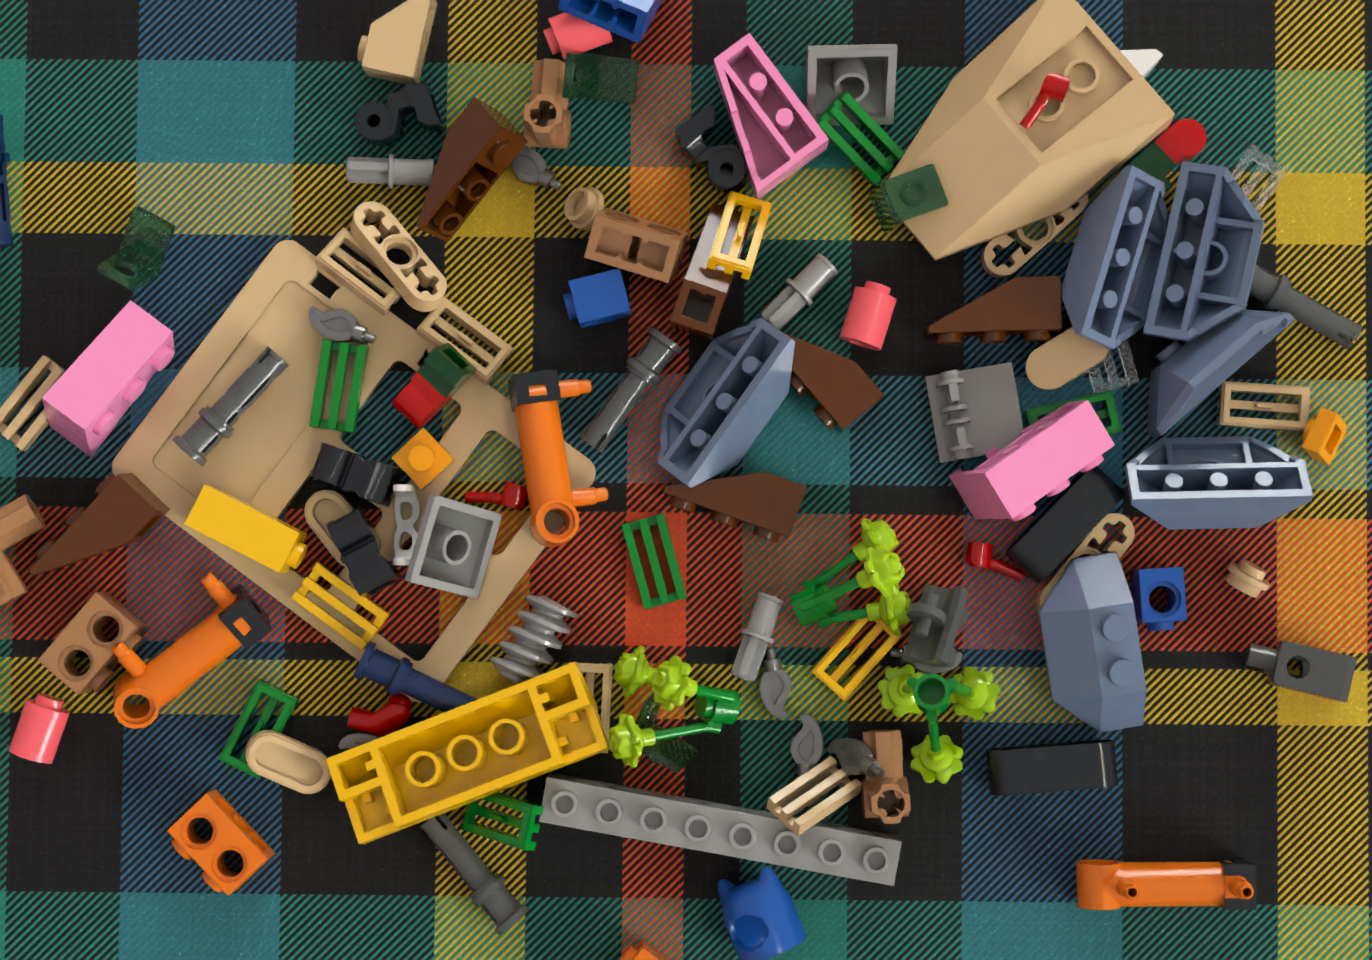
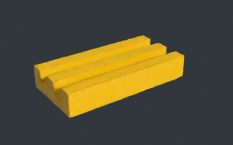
M730 191L706 268L715 270L716 265L725 268L724 273L732 275L733 270L742 273L741 278L749 280L772 203ZM735 204L744 206L728 256L720 252ZM752 209L761 212L745 261L737 257Z
M320 562L315 564L310 575L301 583L302 586L291 597L292 600L361 650H365L369 641L373 639L390 615V613L371 599L359 596L353 586ZM323 577L374 614L376 618L373 623L317 584L318 579ZM312 591L366 631L365 634L360 636L308 598L307 594Z
M868 618L855 620L810 670L843 701L903 636L902 634L896 636L891 626H887L883 620L874 621L876 624L830 676L824 670L869 621ZM883 630L888 633L889 636L851 679L841 687L837 683L841 676Z

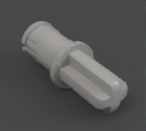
M389 154V158L349 157L346 163V178L348 182L388 184L389 189H394V185L429 186L434 173V159L395 158L394 154Z
M818 253L793 280L788 278L785 281L787 286L761 311V318L780 330L805 304L810 306L813 303L811 298L838 273L837 269L826 257Z
M757 593V599L746 629L741 628L740 631L744 636L731 669V674L735 677L749 682L756 680L768 643L773 644L774 642L771 635L781 606L784 604L783 600L765 593Z

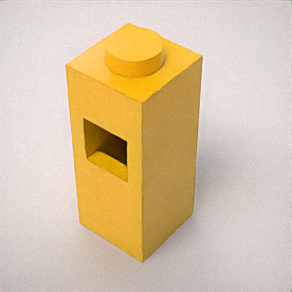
M204 484L184 525L278 573H288L290 567L297 569L308 549V545L303 543L308 535L307 533L215 486Z

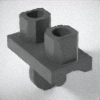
M925 584L920 602L912 603L908 608L907 616L913 621V625L903 655L905 659L909 662L927 663L938 667L954 666L958 653L955 649L954 641L957 631L966 626L969 611L965 607L969 592L963 586L943 588Z

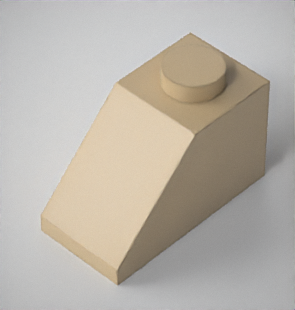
M407 0L371 23L368 36L363 35L360 39L357 59L362 62L361 66L367 76L406 84L407 82L413 84L420 83L438 4L436 0Z

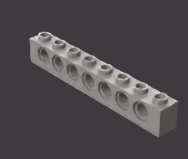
M551 772L547 776L542 801V806H544L543 814L539 817V822L890 886L895 884L902 843L897 835L819 821L797 836L771 812Z

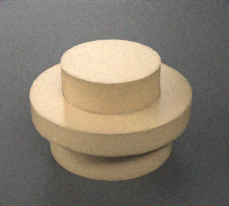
M578 187L569 194L564 205V214L570 220L572 226L580 230H588L592 227L595 215L604 209L603 194L593 187Z
M1243 559L1240 565L1231 562L1227 568L1230 573L1226 581L1251 597L1257 598L1262 590L1267 591L1270 583L1264 579L1267 572L1250 561Z

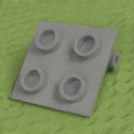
M1012 362L961 371L950 370L937 375L925 376L940 463L985 456L984 453L992 448L997 447L1000 451L1022 436L1020 431L1023 430Z

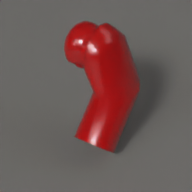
M393 694V696L389 697L388 704L376 712L352 707L348 717L347 728L379 736L388 735L406 724L411 716L409 711L412 706L411 700L406 695L398 694L397 696Z

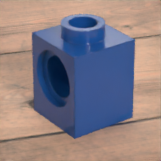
M620 268L568 281L571 293L563 294L569 320L578 318L581 329L632 316Z
M1183 567L1130 570L1131 595L1137 623H1147V631L1174 630V621L1187 620ZM1158 586L1163 588L1168 596L1166 607L1159 612L1155 611L1149 603L1151 591Z

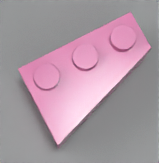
M750 33L714 58V72L740 152L744 156L746 170L755 197L760 199L827 149L829 138Z
M130 300L42 397L49 426L92 458L132 403L142 394L156 371L163 370L175 354L173 331Z
M1088 400L1067 402L1020 431L1022 436L999 451L997 447H994L984 453L988 460L974 470L962 471L958 469L948 475L975 520L1012 519L1014 522L1019 521L1035 511L1036 506L1034 503L1043 496L1051 497L1066 489L1070 485L1068 478L1079 470L1081 473L1089 471L1104 460L1102 454L1115 444Z

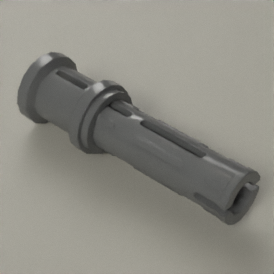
M1256 264L1249 296L1261 302L1262 309L1266 311L1278 309L1281 312L1290 313L1295 320L1338 343L1346 350L1353 345L1350 339L1357 340L1362 330L1361 324L1353 322L1291 287L1292 282L1286 275L1281 274L1277 276Z
M652 326L647 331L650 336L635 357H629L626 361L627 365L625 367L628 369L583 434L579 436L601 453L604 452L611 438L650 385L654 387L655 384L658 385L662 380L659 375L673 355L680 354L683 348Z
M267 346L255 362L230 386L227 392L211 408L208 405L205 408L202 407L198 412L200 417L182 436L176 435L173 441L203 467L207 462L205 457L223 438L229 439L232 436V431L234 430L232 425L289 365Z
M445 813L427 820L420 826V829L427 834L473 892L470 895L472 903L475 906L481 905L497 925L495 931L498 935L502 934L530 910L526 904L520 905L504 885L506 879L503 875L500 876L498 873L493 875Z

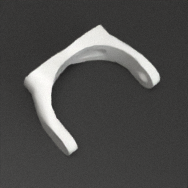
M395 484L393 485V492H395L394 510L397 529L394 535L395 557L392 559V565L409 566L418 532L413 528V525L420 517L421 504L413 485ZM404 502H410L412 505V516L408 520H404L401 514V505ZM404 532L409 533L412 537V546L409 550L401 548V536Z

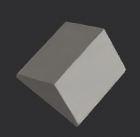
M897 44L808 46L805 57L806 109L816 121L837 96L844 91L848 92L878 125L893 124ZM844 106L841 107L840 110L854 125H861ZM833 117L828 122L831 126H840Z
M430 494L405 581L478 599L502 514Z

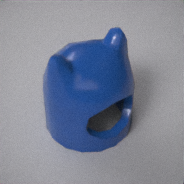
M764 866L760 869L758 879L749 880L739 885H734L727 879L719 880L718 894L722 905L723 921L739 960H765L795 947L807 938L790 893L769 866Z

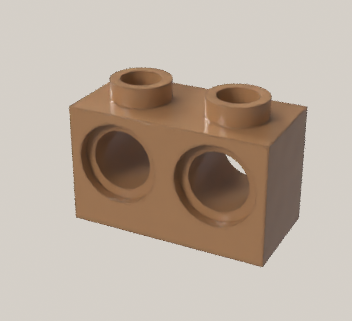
M605 208L594 217L584 258L669 283L679 273L689 232Z
M95 592L41 655L38 661L77 695L91 693L92 690L97 693L108 684L115 674L111 668L118 659L112 653L113 645L117 642H123L135 652L143 642L140 634L148 625L109 592ZM110 616L119 624L118 636L113 641L107 639L102 630L104 621ZM80 650L85 652L90 659L89 670L84 675L79 673L74 666L75 655Z

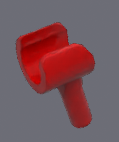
M1055 72L1048 74L1043 81L1036 101L1019 125L1029 130L1045 108L1049 98L1063 102L1071 79Z
M506 481L502 494L466 491L465 502L493 503L513 509H521L527 501V487Z
M968 542L965 559L969 566L998 571L1018 581H1022L1025 575L1022 570L1000 560L991 559L992 544Z

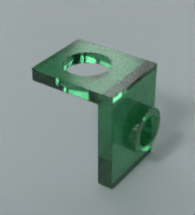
M567 53L562 97L590 98L634 104L640 61L591 53ZM576 67V79L575 83L573 84L574 70Z
M929 164L881 181L869 193L884 234L890 233L899 223L948 205L947 197L934 164Z
M140 206L135 207L132 210L119 251L98 264L96 271L122 286L136 291L158 276L174 233L175 225ZM115 267L130 269L137 276L124 275L118 272Z
M654 694L645 700L635 724L640 729L652 728L654 731L664 729L654 723L662 707L661 703L654 701ZM679 737L657 740L654 745L643 747L642 752L645 753L649 760L662 764L678 773L695 758L698 749Z

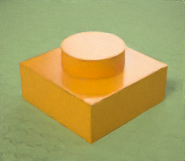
M1321 407L1316 419H1311L1305 427L1302 448L1313 460L1330 466L1348 429L1347 424L1338 413Z
M422 428L391 457L421 490H425L455 461L425 428Z

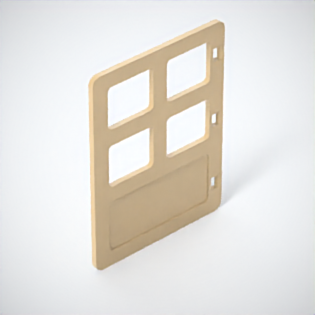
M283 240L273 247L116 455L112 463V472L115 476L133 473L170 508L165 514L167 518L360 662L365 650L358 648L291 599L293 594L302 586L301 583L305 579L302 575L291 567L288 573H278L184 525L204 484L215 486L279 519L309 479L310 472L313 470L318 457L321 443L358 454L343 442V432L309 426L323 339L331 340L322 335L312 325L308 315L310 307H316L321 313L336 309L346 310L356 318L360 325L368 328V333L376 336L373 344L367 341H363L362 344L353 340L346 342L369 347L359 411L394 364L403 362L417 372L420 368L419 363L425 357V353L429 354L435 348L416 334L415 329L392 312L388 311L383 316L315 264L316 256L293 240ZM318 272L340 287L330 299L311 286ZM268 346L289 366L274 379L269 387L232 425L234 428L232 436L229 439L223 438L205 457L207 462L202 467L187 455L173 441V438L176 435L182 436L200 417L198 412L202 407L205 408L208 405L211 408ZM333 351L322 420H328L339 353L337 351ZM350 353L338 422L342 423L346 422L356 354ZM473 375L453 395L452 399L460 404L461 412L439 441L441 446L455 461L425 490H421L412 479L406 484L414 486L421 504L420 517L413 525V528L418 533L429 495L441 496L489 432H498L521 449L515 411L512 412L510 400L489 384H483ZM564 441L571 490L591 487L596 478L594 464L590 459ZM395 493L389 507L372 502L382 512V518L374 528L381 541L382 547L379 552L381 556L389 561H392L395 557L394 535L397 529L394 510ZM404 502L401 505V514L404 520H408L412 516V505L410 502ZM555 512L546 513L544 517V526L552 534H556L564 523L563 518ZM531 515L501 554L494 555L491 553L478 599L469 597L422 660H414L378 632L371 640L376 643V649L400 660L406 657L413 663V669L445 683L544 550L545 546L539 544L532 537L529 529ZM404 532L401 536V548L411 538V535L407 532ZM345 567L339 574V577L354 587L349 578V569ZM334 585L327 589L328 592L355 611L360 605ZM312 591L307 594L308 598L360 636L365 634L366 631ZM406 695L410 700L414 702H421L412 698L411 696Z

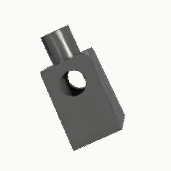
M1283 640L1276 642L1275 649L1250 643L1244 669L1268 674L1267 684L1333 701L1347 702L1357 658ZM1290 659L1301 662L1302 670L1298 676L1289 674L1287 671V663Z

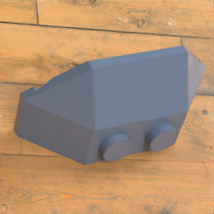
M1182 161L1144 325V335L1189 342L1246 310L1265 222L1227 167Z
M1133 165L1125 166L1084 211L1061 287V298L1075 334L1106 349L1117 348L1121 345L1122 341L1134 335L1145 325L1169 221L1168 210L1163 198L1166 195L1164 182Z
M1245 310L1189 342L1184 341L1181 344L1178 340H1173L1156 355L1161 362L1151 370L1147 433L1152 438L1166 433L1251 357L1289 326L1295 318L1287 312Z
M761 317L751 321L750 325L736 328L714 338L663 409L660 432L661 451L658 452L657 463L690 488L738 465L789 393L795 341Z
M1250 436L1161 438L1145 449L1136 459L1133 458L1127 462L1125 466L1131 505L1168 530L1258 528L1311 502L1313 498L1304 459L1295 455L1290 457L1280 449Z
M1114 551L1072 558L1066 566L1065 572L1038 610L1051 699L1100 733L1142 726L1147 688L1134 602L1118 554Z

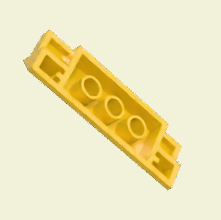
M572 662L326 758V762L339 801L345 802L358 844H366L609 750V746L597 711L599 707L576 662Z

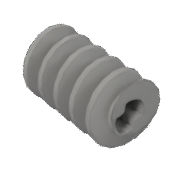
M543 594L541 596L526 595L525 599L533 608L532 612L517 611L516 615L524 623V626L509 625L507 630L516 639L515 642L500 641L499 646L507 654L506 658L492 656L490 659L500 674L516 684L544 674L537 664L552 665L554 661L546 651V648L561 649L562 643L555 636V632L569 634L571 631L570 626L563 619L564 616L579 617L577 613Z

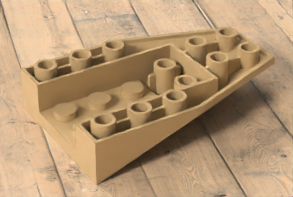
M1037 0L952 79L879 192V195L934 261L1065 212L1166 131L1175 113L1076 0ZM1055 72L1069 77L1071 81L1063 102L1049 98L1045 108L1029 130L1019 125L1036 101L1043 81L1048 74Z

